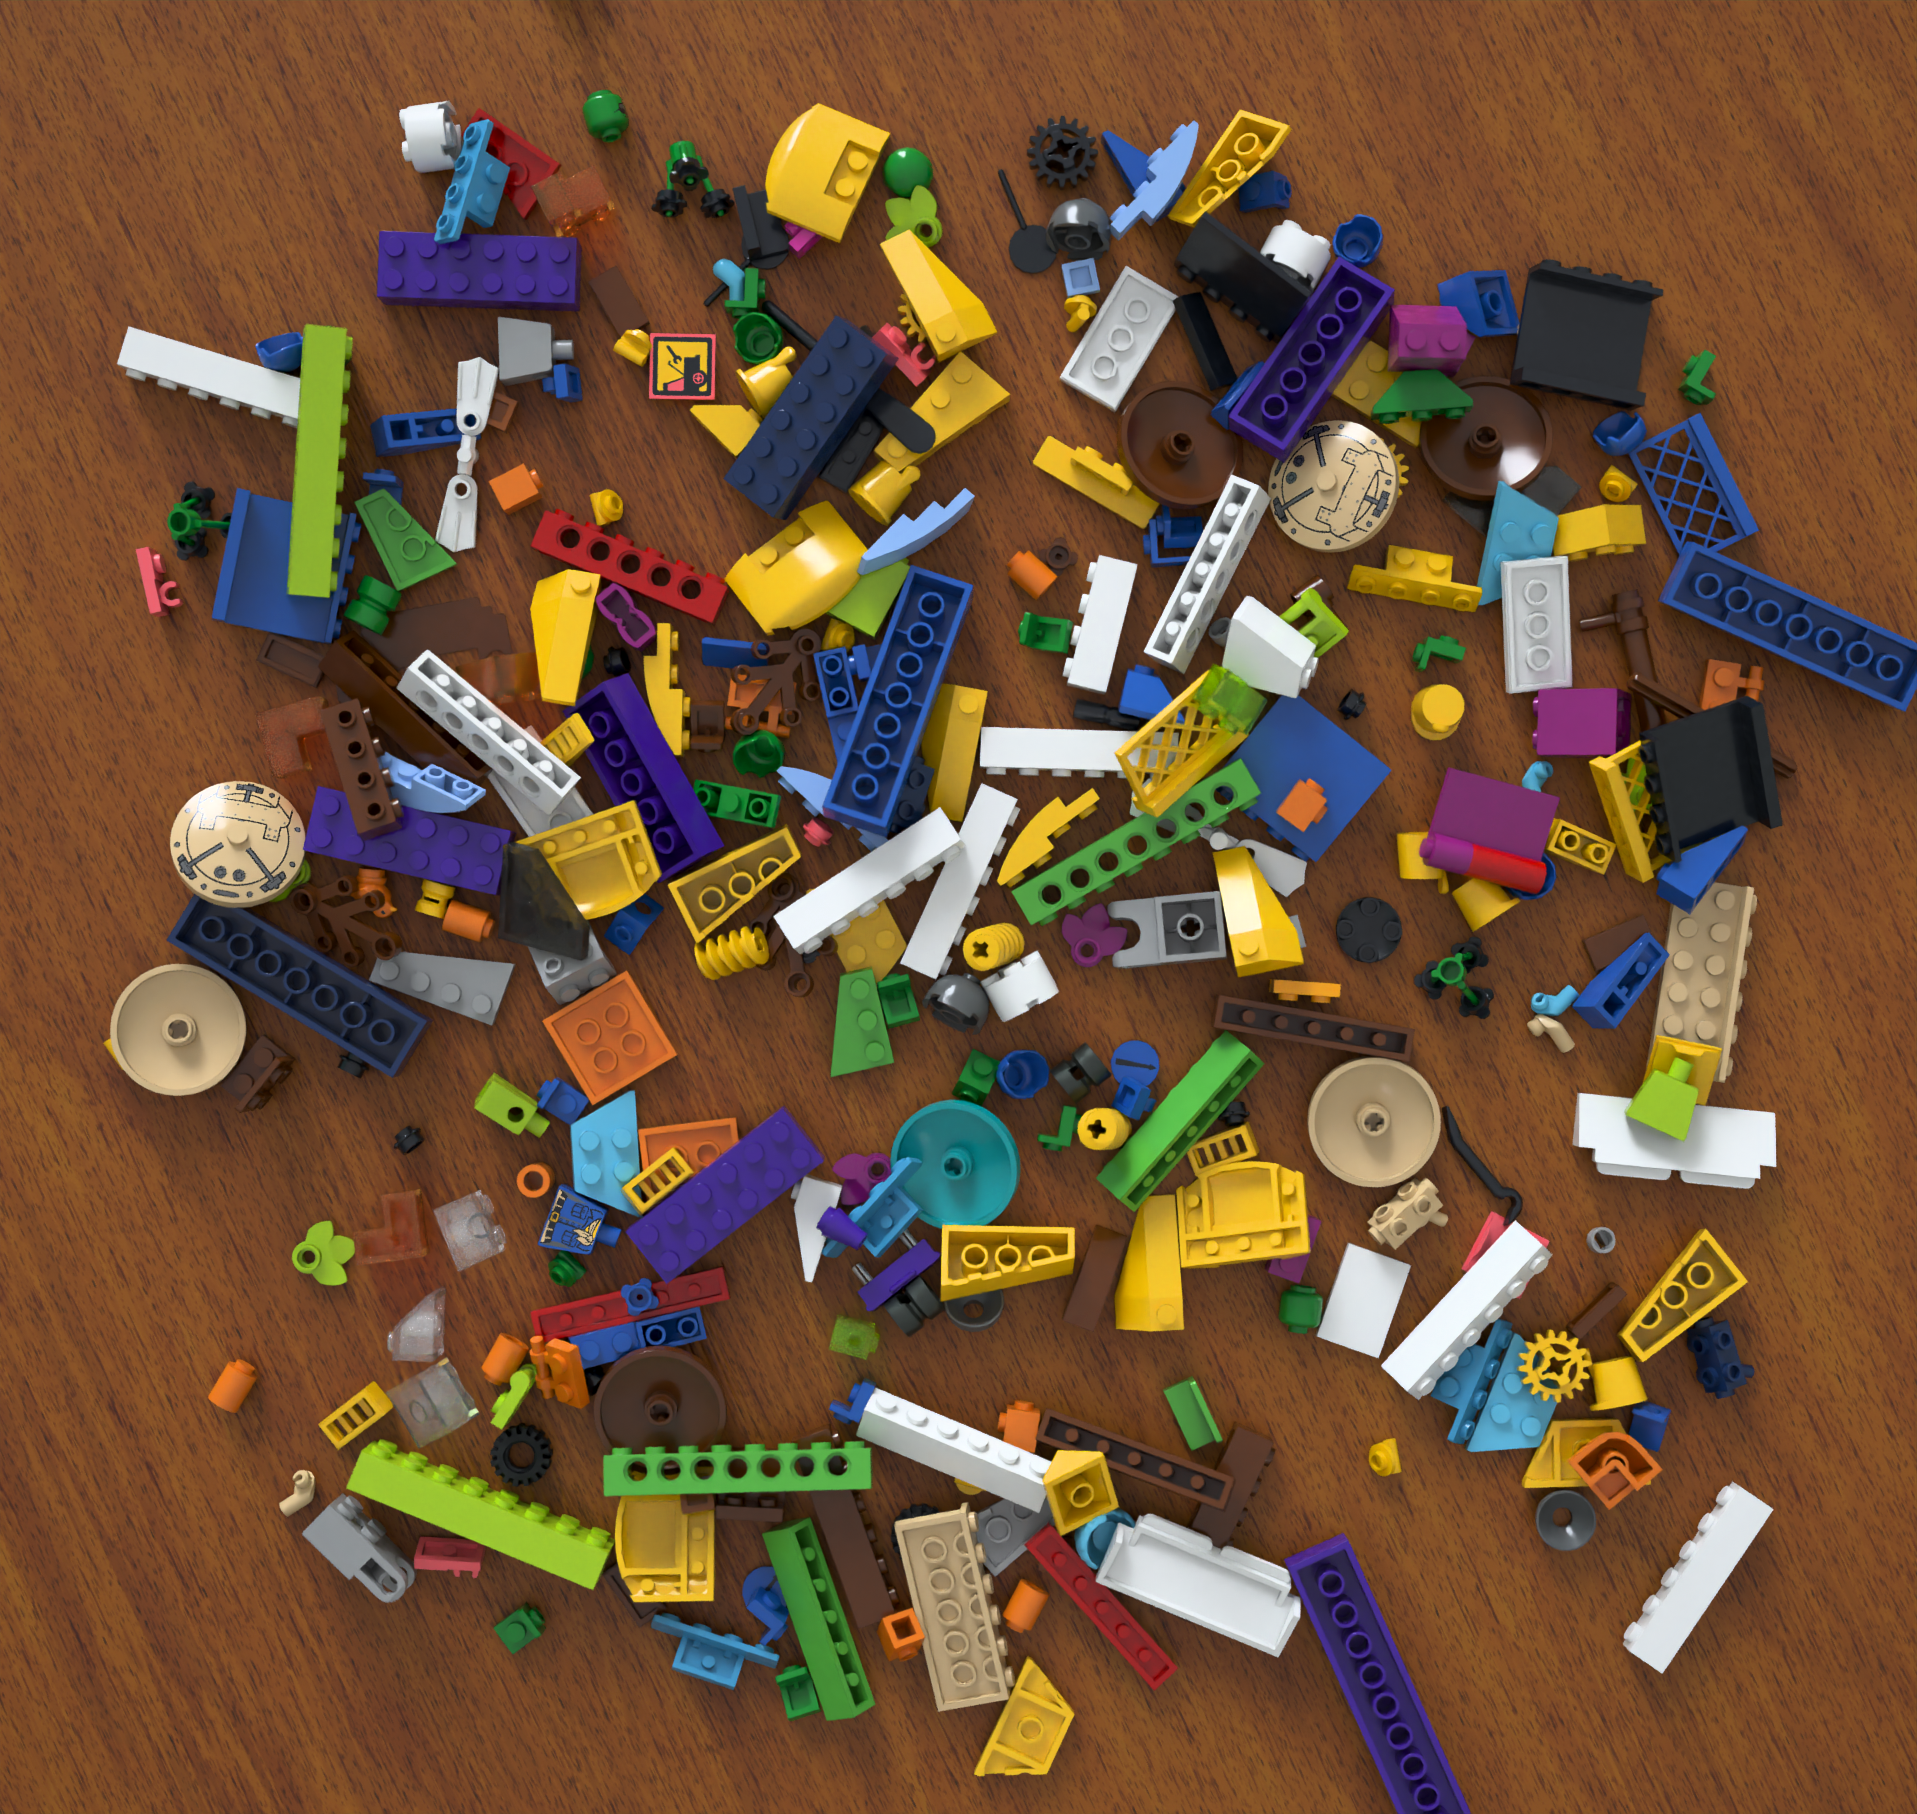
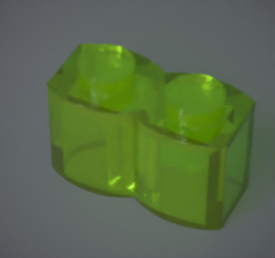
M1215 664L1212 665L1193 696V699L1200 704L1198 711L1213 720L1216 718L1220 720L1218 726L1232 735H1235L1237 731L1247 735L1267 703V700L1260 693L1248 686L1240 677L1230 670Z

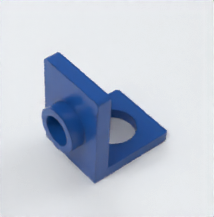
M375 469L374 473L363 472V480L370 485L369 495L385 488L400 505L402 504L404 482L397 476H394L393 471Z
M1149 519V535H1143L1144 555L1150 554L1151 568L1187 565L1191 556L1158 558L1156 519Z
M644 894L633 903L619 910L604 937L630 955L648 927L662 913L664 907ZM642 902L648 905L651 909V914L639 912L635 903Z
M1648 1401L1636 1403L1632 1410L1634 1417L1628 1435L1639 1442L1644 1448L1658 1452L1671 1409Z

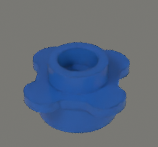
M641 1278L639 1283L632 1286L625 1285L621 1289V1296L626 1299L630 1315L638 1316L641 1311L647 1308L655 1309L658 1306L659 1299L652 1292V1282L650 1279ZM638 1294L643 1295L642 1300L637 1299Z

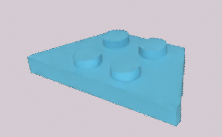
M1498 481L1477 583V587L1482 588V596L1478 605H1485L1502 598L1501 562L1551 557L1559 518L1553 512L1538 505L1526 495L1517 492L1503 481Z
M628 1090L620 1097L608 1104H604L591 1114L582 1117L570 1125L573 1188L575 1192L636 1217H642L620 1191L622 1187L640 1174L635 1090ZM637 1185L633 1190L641 1198V1189Z
M1513 1331L1511 1341L1505 1348L1500 1360L1498 1373L1493 1378L1487 1392L1486 1402L1480 1409L1475 1421L1474 1431L1466 1443L1465 1449L1470 1452L1539 1447L1557 1405V1402H1554L1552 1394H1550L1547 1401L1540 1400L1541 1391L1534 1395L1529 1393V1389L1532 1386L1531 1383L1521 1384L1520 1380L1526 1374L1525 1372L1517 1371L1516 1367L1524 1365V1360L1518 1357V1353L1527 1354L1528 1349L1524 1346L1525 1341L1522 1337ZM1536 1354L1533 1358L1532 1368L1537 1366L1539 1360ZM1546 1378L1539 1381V1383L1547 1388H1557L1551 1379Z

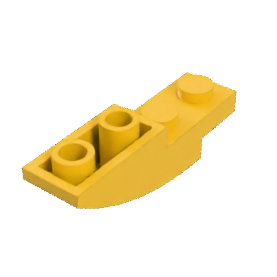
M657 623V656H644V676L647 695L657 726L674 755L684 757V750H690L691 734L690 730H685V717L691 716V697H685L683 689H673V684H678L679 679L678 664H673V651H679V632H674V627L671 623Z
M1093 788L1067 807H1065L1059 797L1055 798L1029 822L1014 842L1001 867L997 879L1000 887L1006 883L1011 888L1026 877L1022 871L1033 864L1037 869L1052 858L1049 852L1054 847L1047 837L1052 834L1055 839L1071 828L1068 824L1070 820L1077 815L1083 820L1098 809L1094 803L1100 798Z
M1554 818L1543 852L1604 875L1617 844L1564 820Z

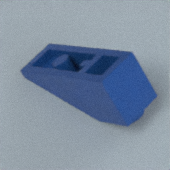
M1109 130L1103 132L1101 143L1133 196L1138 187L1146 180L1149 183L1152 182L1146 177L1149 166L1147 160L1150 157ZM1183 182L1173 200L1155 222L1170 213L1186 189Z
M457 408L382 415L370 425L376 457L411 454L461 444L462 434L465 435L457 426ZM473 414L466 417V424L469 427H473L476 424ZM481 434L476 435V441L480 440Z
M1742 825L1682 853L1681 862H1673L1671 865L1665 863L1656 877V880L1660 881L1656 894L1686 913L1691 914L1743 846L1748 828Z
M1650 933L1643 934L1590 981L1572 1005V1008L1592 1028L1615 1029L1670 954Z

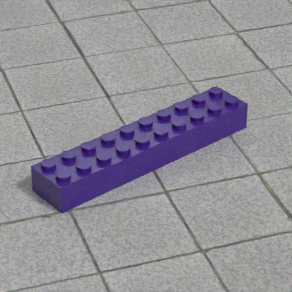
M1341 1533L1284 1559L1397 1814H1471L1345 1534Z

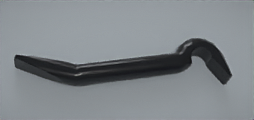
M1448 1106L1442 1107L1444 1123L1452 1147L1493 1196L1500 1200H1503L1505 1197L1511 1200V1207L1508 1209L1503 1223L1504 1226L1509 1225L1522 1211L1523 1199L1515 1189L1503 1187L1463 1140Z

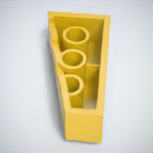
M960 351L910 408L934 428L936 440L933 447L925 453H913L889 432L874 449L875 457L880 461L889 463L902 475L906 467L919 465L932 456L934 452L959 437L964 431L978 424L987 415L1010 401V393Z
M786 824L670 880L668 887L696 943H699L713 929L723 923L731 914L801 857V851Z
M942 1225L941 1302L1073 1274L1075 1259L1074 1228Z
M1699 1229L1621 1328L1617 1337L1637 1362H1644L1748 1281L1707 1229Z

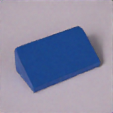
M1259 361L1246 368L1211 411L1210 415L1225 429H1229L1228 416L1265 363L1263 361Z
M702 638V662L705 666L732 669L737 665H748L749 667L768 666L769 658L756 659L751 653L753 642ZM762 643L757 648L760 655L763 656L766 653V646Z

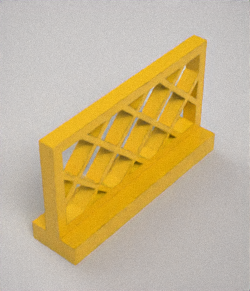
M1207 670L1114 754L1135 794L1132 801L1136 809L1158 818L1245 740L1249 733L1245 725L1237 722L1215 673ZM1209 685L1210 694L1208 702L1200 703L1202 690ZM1184 706H1188L1184 724L1176 723L1179 710ZM1198 708L1206 709L1202 726L1194 725ZM1215 710H1220L1223 718L1211 727ZM1160 727H1165L1161 745L1152 744L1155 732ZM1174 728L1183 729L1178 747L1170 746ZM1192 730L1200 731L1198 740L1188 748ZM1142 748L1138 765H1131L1128 756L1135 749ZM1151 749L1159 750L1155 767H1147ZM1168 752H1177L1175 761L1165 768ZM1145 772L1154 773L1152 781L1143 788L1142 783Z
M1639 740L1606 759L1599 756L1590 761L1589 765L1627 875L1644 883L1654 877L1652 871L1672 860L1660 853L1657 857L1650 860L1648 852L1652 842L1655 841L1656 825L1652 821L1647 834L1641 832L1639 828L1643 814H1650L1649 810L1646 809L1650 800V794L1646 790L1644 783L1636 781L1644 764L1639 756L1638 748L1641 745ZM1628 758H1633L1635 763L1629 777L1622 776L1618 764ZM1634 785L1645 788L1638 806L1631 804L1629 798ZM1702 842L1680 849V854L1701 845Z

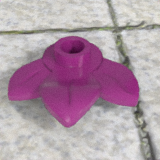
M1099 903L1089 908L1081 919L1075 915L1066 914L1063 920V938L1071 945L1073 960L1082 967L1095 966L1101 961L1103 956L1113 955L1122 948L1127 938L1126 928L1109 927L1108 913L1103 904ZM1086 944L1092 946L1093 954L1090 957H1084L1081 954L1082 946Z
M853 1153L842 1157L835 1163L832 1170L838 1176L845 1178L841 1190L842 1204L856 1205L870 1198V1191L878 1183L887 1180L891 1175V1161L887 1155L872 1153L865 1157ZM876 1163H880L883 1165L884 1170L881 1174H874L871 1167Z

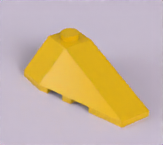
M1239 110L1168 214V217L1171 220L1195 228L1205 211L1208 214L1212 213L1275 155L1292 130L1291 127L1281 122Z
M910 230L880 244L938 363L998 334L984 304Z
M567 569L537 581L530 610L542 701L575 706L599 610L596 597L602 593L600 574Z
M942 684L921 742L923 759H925L924 765L935 769L927 791L929 809L931 813L940 807L948 820L963 822L988 691L952 684Z
M1242 846L1213 852L1238 978L1304 964L1297 930L1247 848Z

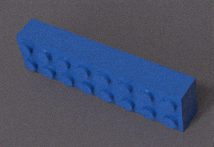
M1686 541L1658 602L1894 709L1906 711L1917 689L1916 642L1697 543Z
M914 565L910 566L822 806L824 817L887 838L973 601L974 592L972 584Z

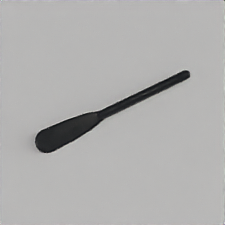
M764 301L762 310L811 352L818 341L772 301ZM878 388L866 407L908 450L919 454L929 451L936 440L934 428L904 403Z

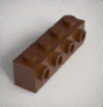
M356 698L320 710L358 835L366 841L402 829L400 818L404 817V811L399 798L393 799L390 787L395 786L389 767L384 768L380 758L385 755V751L379 736L374 738L371 726L376 725L371 708L369 706L364 707L360 700Z

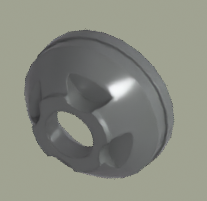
M999 1289L944 1301V1308L947 1317L956 1327L969 1332H979L992 1327L999 1320L1004 1308V1296L1002 1290ZM969 1304H978L982 1307L983 1313L977 1318H971L964 1313V1308Z
M1557 1490L1545 1496L1539 1503L1535 1513V1524L1540 1537L1546 1544L1560 1551H1571L1584 1546L1590 1540L1596 1528V1515L1591 1503L1581 1494L1571 1490ZM1561 1507L1569 1509L1571 1513L1569 1523L1564 1526H1558L1553 1522L1554 1511Z

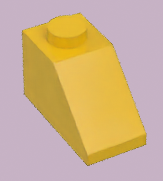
M694 405L690 409L692 416L735 459L739 457L763 422V419L752 408L747 412L741 405Z

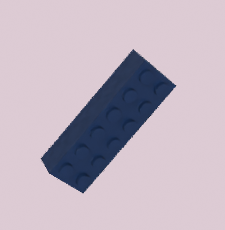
M836 315L723 479L771 517L787 520L899 358L851 321Z

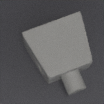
M498 317L499 377L504 386L553 377V366L556 365V360L574 359L573 340H555V330L551 324Z

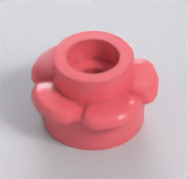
M813 817L808 824L804 823L803 825L804 830L807 831L804 837L810 843L817 847H820L821 844H830V838L834 831L825 822Z

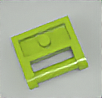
M1308 588L1301 594V599L1279 617L1290 625L1310 609L1315 617L1297 631L1316 645L1314 657L1319 658L1344 638L1349 630L1322 602L1318 592L1313 588Z
M526 1363L511 1376L510 1385L512 1389L510 1391L506 1389L491 1409V1412L496 1414L491 1423L501 1430L512 1420L535 1383V1375L537 1374L535 1364Z

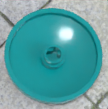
M944 1100L920 1109L900 1128L891 1150V1169L900 1159H906L907 1157L917 1158L923 1163L902 1188L923 1209L918 1218L942 1229V1225L984 1226L990 1223L1007 1208L1018 1188L1020 1157L1011 1133L993 1113L971 1102Z

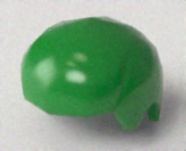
M915 148L897 149L886 158L882 166L883 183L898 197L911 198L912 192L917 185L923 186L928 190L933 180L932 163L924 153Z
M752 312L743 315L733 327L735 335L734 348L747 363L759 365L776 357L782 350V330L766 314Z
M756 730L752 734L743 735L733 751V765L741 775L752 772L759 778H762L769 773L776 772L785 760L783 743L773 733L766 730Z

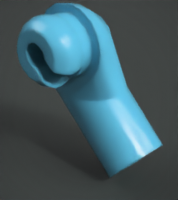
M721 259L717 261L713 266V273L729 286V300L744 301L745 273L731 260Z
M1537 761L1532 764L1522 779V787L1541 792L1540 788L1546 779L1553 774L1552 765L1547 761Z
M1568 984L1556 996L1546 995L1541 992L1534 994L1531 998V1008L1537 1014L1559 1016L1580 995Z

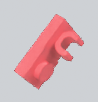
M888 322L872 337L899 358L895 365L916 387L930 374L929 368L937 361L935 355L928 361L921 359L920 351L926 346L924 342L918 344L912 351L906 343L907 339L904 333L895 326L891 327Z
M150 547L136 549L150 614L157 617L170 615L168 606L176 608L183 605V600H170L168 597L170 590L180 587L179 583L173 581L164 583L162 574L166 573V566L163 556L158 554L156 550Z
M420 1536L414 1557V1569L453 1570L455 1577H460L461 1570L472 1571V1577L477 1578L479 1571H481L486 1546L470 1539Z

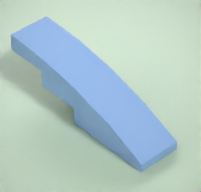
M964 488L945 509L933 501L914 522L903 514L861 557L857 572L865 575L892 565L921 550L947 532L969 512L975 496Z

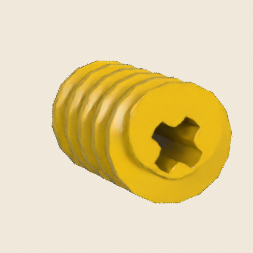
M1005 922L977 929L970 933L964 941V958L968 965L979 971L990 970L1009 964L1023 953L1024 937L1019 928Z
M744 926L741 928V936L736 930H732L729 933V939L725 934H720L717 942L713 938H708L706 940V947L702 942L695 943L694 946L698 968L703 976L710 980H717L721 975L729 976L733 972H741L744 968H753L756 964L763 965L769 959L768 944L764 933L759 927H755L754 933H752L749 927Z
M1094 1108L1087 1111L1078 1123L1080 1141L1092 1150H1114L1119 1148L1132 1133V1125L1129 1118L1117 1109Z

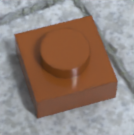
M494 391L486 425L507 433L519 402Z
M710 1475V1476H703V1477H701V1478H703V1479H709V1478L711 1477V1475ZM714 1493L680 1494L683 1515L716 1510Z

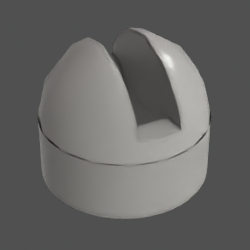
M1220 618L1209 628V636L1216 644L1222 647H1226L1231 624L1229 618Z
M1606 1227L1592 1229L1586 1238L1588 1248L1598 1254L1610 1252L1616 1242L1614 1233ZM1595 1236L1599 1243L1603 1246L1601 1249L1597 1244L1596 1240L1594 1239Z

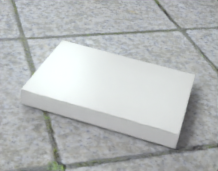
M1347 1243L1315 1335L1379 1358L1411 1265Z

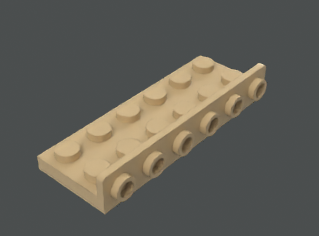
M1714 882L1691 914L1686 913L1671 903L1664 949L1670 955L1661 966L1647 1065L1655 1037L1660 1035L1722 1048L1713 1081L1725 1083L1726 1076H1730L1733 1066V1059L1729 1057L1731 1044L1735 1043L1738 1032L1737 1025H1734L1735 1013L1740 1011L1742 1005V993L1739 992L1740 980L1745 978L1747 972V960H1744L1745 947H1749L1752 939V928L1748 927L1750 914H1754L1757 906V896L1753 895L1754 887Z
M969 1502L962 1503L958 1510L896 1521L894 1527L914 1612L925 1636L922 1645L938 1712L1008 1700L1011 1687L1015 1686V1676L1012 1666L1007 1667L1005 1656L1008 1655V1646L1005 1635L1000 1636L997 1626L1001 1624L999 1607L997 1604L992 1605L990 1594L994 1593L993 1581L990 1573L985 1574L983 1563L986 1562V1551L983 1542L978 1543L976 1532L979 1531V1521L976 1511L971 1512Z

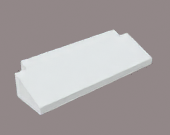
M1577 1093L1572 1145L1593 1148L1592 1161L1596 1162V1168L1602 1174L1666 1180L1670 1177L1671 1170L1680 1171V1178L1687 1183L1748 1189L1754 1185L1755 1178L1760 1179V1165L1776 1167L1775 1113L1695 1105L1685 1141H1682L1626 1116L1624 1111L1633 1098Z
M1147 1514L1144 1517L1139 1515L1134 1528L1118 1522L1096 1575L1095 1582L1279 1657L1300 1619L1301 1598L1289 1593L1291 1578L1287 1569L1231 1546H1225L1222 1549L1212 1545L1213 1542L1209 1537L1154 1514Z

